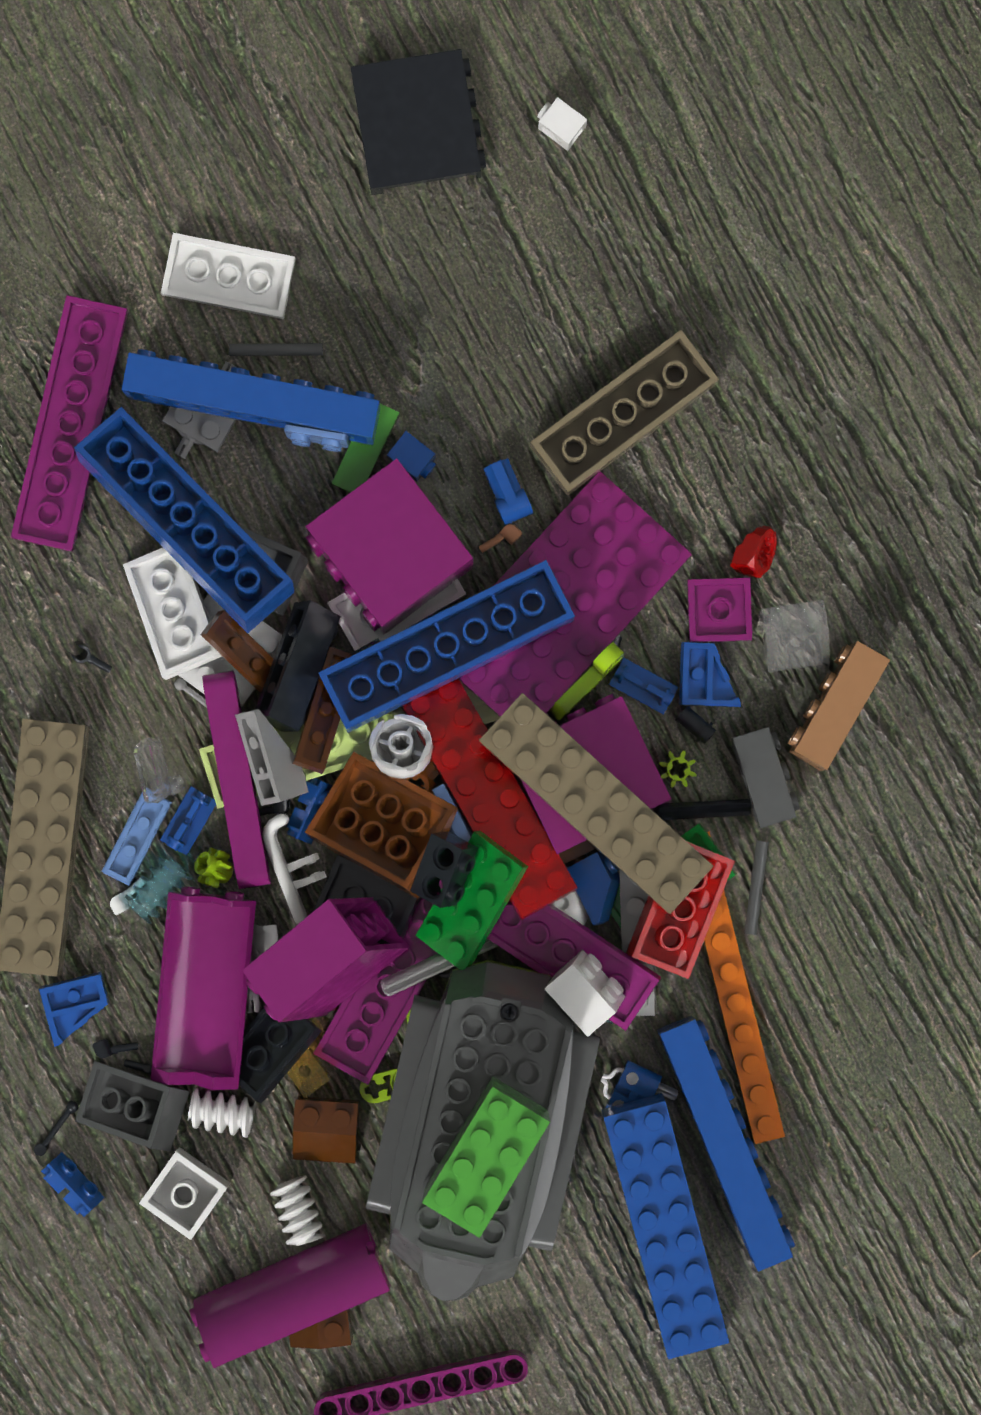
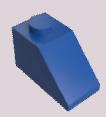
M596 852L567 868L578 887L576 892L593 926L609 921L620 884L619 868L601 852Z

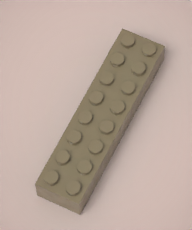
M522 693L479 740L483 746L668 914H671L714 867L525 694Z
M22 719L0 915V971L55 977L63 975L90 726Z

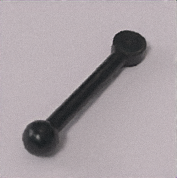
M69 1101L66 1104V1111L42 1143H38L34 1147L36 1155L43 1156L47 1152V1145L71 1113L78 1110L77 1102Z

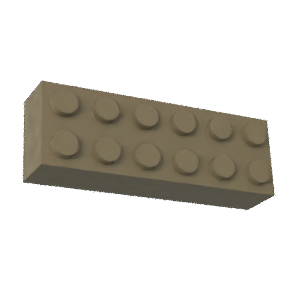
M680 330L532 440L530 448L568 496L716 386L719 379L684 332Z

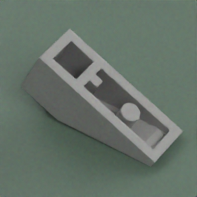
M259 709L236 714L235 717L261 806L282 802L308 793L306 777L302 767L292 764L294 753Z

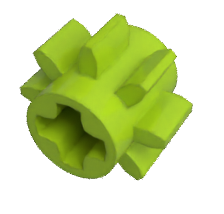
M684 750L676 758L670 751L668 752L670 760L667 763L659 762L661 767H665V773L661 775V778L668 777L671 779L670 788L675 786L676 781H681V784L687 787L686 778L688 776H697L695 772L690 771V766L696 760L687 761L684 759L686 755ZM675 760L678 764L684 763L686 767L682 771L683 777L681 778L677 774H670L669 770L673 768L672 762Z
M212 847L209 848L208 852L201 853L194 864L195 872L200 875L197 881L214 888H218L220 883L228 882L233 874V865L228 861L230 854Z

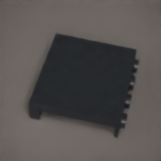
M461 49L351 66L371 195L383 194V189L475 174L477 178H481V168H486L484 149H477L476 138L481 137L479 119L472 118L471 108L476 107L474 88L468 89L466 77H471L469 58L462 57Z

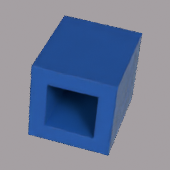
M407 431L403 433L387 454V459L391 462L397 458L416 482L421 476L426 479L437 465L433 462L436 458L435 453Z

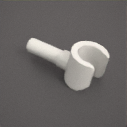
M142 877L127 890L111 899L110 907L115 915L130 908L126 899L131 897L146 883Z

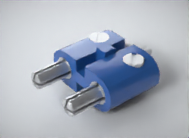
M627 1060L624 1068H615L610 1074H603L600 1081L604 1084L603 1094L608 1099L605 1108L653 1096L656 1092L662 1093L663 1096L671 1100H675L678 1096V1090L661 1083V1075ZM621 1072L617 1083L609 1095V1084L606 1079H611L616 1073Z

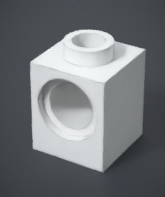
M558 97L553 104L547 102L537 116L540 119L538 129L567 151L587 126V119Z

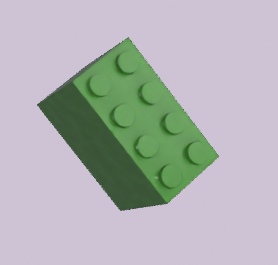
M492 1076L425 1186L422 1203L480 1238L550 1123L548 1110Z

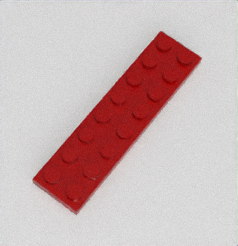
M459 679L401 706L405 715H412L422 720L427 726L433 743L431 761L472 834L474 831L483 832L528 866L510 898L520 919L523 920L576 891L577 885L559 854H556L545 829L513 773L479 742L488 730ZM416 730L419 739L425 747V739L423 738L421 733L418 730Z

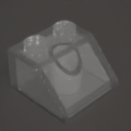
M824 600L770 607L758 611L768 673L830 664L829 629Z

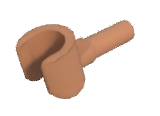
M514 524L506 525L495 537L480 545L479 549L483 553L500 543L503 539L512 545L523 533Z

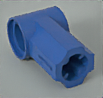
M508 458L483 468L490 488L496 498L494 502L504 525L534 514L524 489L520 488Z

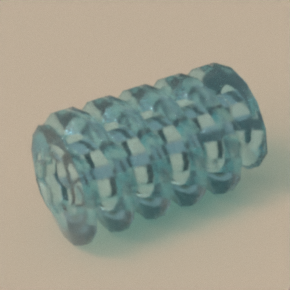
M159 856L157 859L161 868L149 867L153 878L142 875L141 879L145 887L141 888L134 885L132 888L137 896L135 898L129 895L124 896L129 906L151 925L152 922L149 916L155 918L161 916L157 906L164 909L167 908L165 896L168 897V892H175L173 887L181 889V887L185 886L181 879L182 877L188 880L194 878L172 857L165 859Z

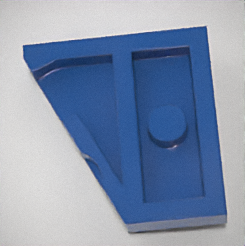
M682 642L679 705L741 707L740 699L736 697L729 682L731 679L727 670L720 662V655L715 644Z
M101 972L40 986L39 988L54 1047L63 1043L69 1035L82 1027L88 1019L101 1011L109 1003Z

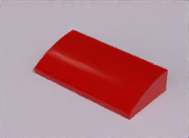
M690 842L688 843L714 867L671 914H668L648 896L626 951V954L687 979L690 978L735 863L732 859Z

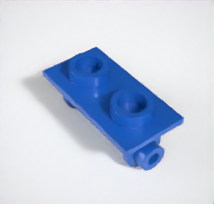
M626 658L622 659L609 683L613 688L663 715L678 689L674 684Z
M317 778L311 779L309 782L306 781L309 792L300 795L298 799L299 802L307 805L305 811L295 807L286 826L289 828L286 834L309 844H312L313 839L305 831L333 786Z
M191 786L160 841L187 856L216 806L215 799Z
M63 1152L41 1171L45 1175L43 1179L58 1194L65 1187L70 1191L63 1199L77 1215L80 1213L85 1217L105 1198L99 1192L97 1186L89 1181L78 1170L76 1164L67 1158Z

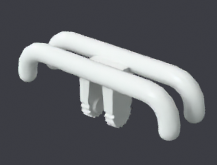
M281 813L269 819L264 826L262 836L292 917L298 925L308 915L297 889L324 879L327 876L325 871H318L309 877L296 881L293 880L292 871L304 865L313 864L320 858L318 853H314L287 864L277 839V832L288 824L289 816Z

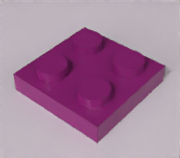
M750 578L687 580L689 642L752 641Z

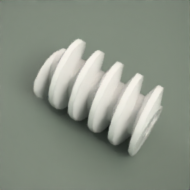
M195 1088L191 1097L188 1121L191 1119L194 1129H197L201 1122L204 1121L206 1131H210L216 1123L218 1133H223L228 1125L230 1135L233 1136L241 1128L242 1136L247 1138L252 1128L256 1101L252 1107H249L248 1097H244L240 1105H237L236 1097L232 1094L226 1103L224 1102L222 1092L218 1094L215 1100H212L210 1090H207L204 1097L200 1098L198 1088Z
M306 1175L282 1182L270 1193L271 1196L281 1197V1200L274 1207L285 1209V1212L278 1217V1220L289 1221V1224L282 1229L283 1233L293 1234L286 1241V1245L299 1246L326 1236L325 1234L315 1233L321 1229L322 1223L311 1221L319 1213L317 1210H308L315 1201L313 1198H304L311 1190L310 1186L300 1185L307 1178Z

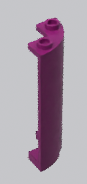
M187 886L181 887V892H168L151 1080L166 1085L195 1084L210 1090H232L239 1087L248 993L247 977L242 970L251 961L256 901L244 899V893L225 891V896L200 893V888Z
M367 1223L194 1298V1308L190 1309L189 1312L194 1325L199 1328L203 1343L199 1344V1349L205 1362L211 1361L213 1368H216L389 1292L391 1285L379 1260V1250Z

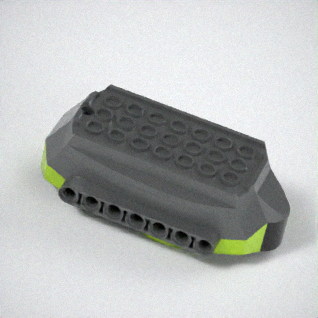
M488 959L474 963L464 970L454 969L441 1000L414 995L366 1204V1209L390 1214L389 1249L418 1273L422 1286L432 1296L442 1301H457L469 1296L477 1287L514 1277L528 1246L552 1252L600 1042V1037L590 1035L587 1037L585 1033L574 1031V1021L545 990V987L552 979L550 975ZM493 1076L546 1108L549 1112L550 1123L483 1234L478 1238L423 1204L422 1199L425 1186Z

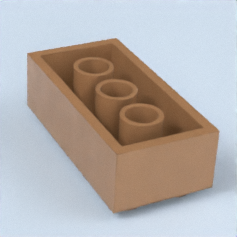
M859 641L850 645L846 644L845 647L843 646L834 660V663L838 664L834 673L831 671L826 674L818 688L822 691L821 696L818 700H812L803 714V717L807 718L803 727H796L790 736L787 744L791 745L788 753L820 771L828 770L890 659Z

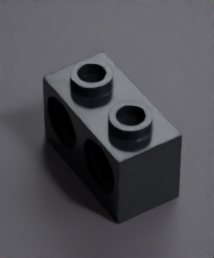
M448 831L431 833L410 892L440 908L456 906L464 895V884L467 876L475 866V855L478 847ZM451 851L453 852V855H454V860H453V862H452V860H451V858H450V853H451ZM440 880L442 881V884H443V890L440 889V885H439Z

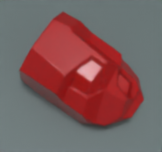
M760 526L747 534L742 543L736 546L730 567L745 576L761 578L770 569L775 556L777 545L776 532L771 527Z

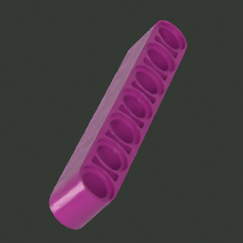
M231 670L203 675V688L238 888L240 890L271 884L266 848L263 842V831L254 779L235 717L236 714L242 713L235 672Z
M506 1350L327 1391L318 1397L314 1407V1415H326L322 1412L320 1406L322 1403L329 1401L334 1403L338 1409L333 1415H380L521 1382L528 1373L527 1358L519 1350ZM511 1359H516L522 1363L523 1367L517 1373H510L505 1369V1364ZM480 1366H485L491 1370L492 1375L487 1380H479L475 1377L474 1371ZM450 1373L457 1374L461 1379V1383L456 1387H448L443 1381L444 1377ZM419 1380L426 1381L430 1386V1390L425 1394H418L414 1391L413 1384ZM388 1387L395 1388L399 1393V1398L395 1401H387L383 1398L382 1391ZM361 1394L367 1398L369 1404L364 1408H357L352 1404L351 1398Z

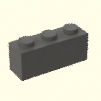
M769 727L731 738L757 827L763 828L796 818L795 811L799 810V804L795 792L789 793L786 781L790 780L785 761L780 763L777 751L781 750L777 733H771Z

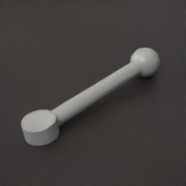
M178 678L175 681L174 686L177 690H184L207 708L205 698L187 686L184 679Z

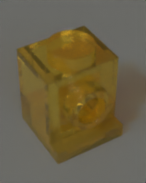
M310 1047L307 1048L287 1072L304 1098L308 1097L332 1078L318 1057L313 1054L314 1052ZM307 1065L311 1070L310 1075L306 1077L300 1075V1066Z

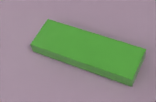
M380 403V414L374 445L351 441L331 483L332 485L351 493L370 478L400 414L398 411Z

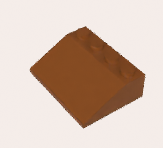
M353 752L305 833L320 845L418 899L419 896L410 892L431 833L449 832L458 808L406 779L387 776L379 770L374 762Z

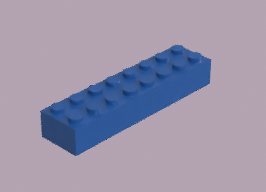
M138 349L137 354L128 353L121 389L128 399L284 429L285 425H294L348 435L349 441L374 445L380 414V401L374 399V394L356 391L355 396L344 394L343 388L325 385L323 390L313 388L311 382L294 379L293 384L281 381L280 376L263 373L262 378L249 375V370L231 367V372L218 369V364L200 361V365L197 366L187 363L188 359L174 355H169L168 360L156 357L155 352Z
M122 407L74 447L78 461L247 634L294 593L293 580Z
M547 560L318 672L349 733L573 622L575 615Z
M691 1015L657 1029L756 1270L759 1272L793 1258L790 1249L795 1247L794 1241L785 1224L780 1226L778 1219L782 1218L783 1215L776 1199H774L773 1195L768 1197L766 1189L771 1188L764 1169L762 1170L761 1166L756 1167L754 1160L759 1157L752 1140L749 1137L744 1138L741 1130L746 1129L745 1122L737 1107L734 1109L731 1107L729 1101L734 1099V1096L725 1078L721 1080L717 1071L721 1070L722 1067L716 1052L713 1049L708 1051L705 1041L710 1040L704 1023L701 1020L696 1021Z
M660 1093L601 1109L668 1359L728 1344V1335L663 1094Z

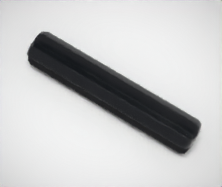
M749 799L663 803L659 805L658 812L662 820L751 815V802Z

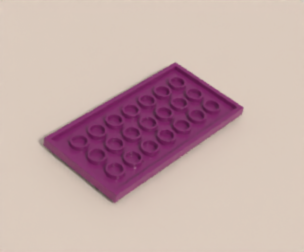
M601 471L598 472L495 583L496 585L547 560L575 615L574 621L458 679L499 717L503 715L522 693L547 714L555 702L593 664L596 657L626 628L692 554Z

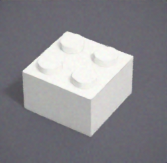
M581 950L555 973L545 987V990L588 1037L617 1012L626 996L623 994L624 990L620 983L613 977L608 978L601 970L602 965L594 955L590 953L587 955L584 950Z
M179 1147L139 1204L191 1240L231 1183Z

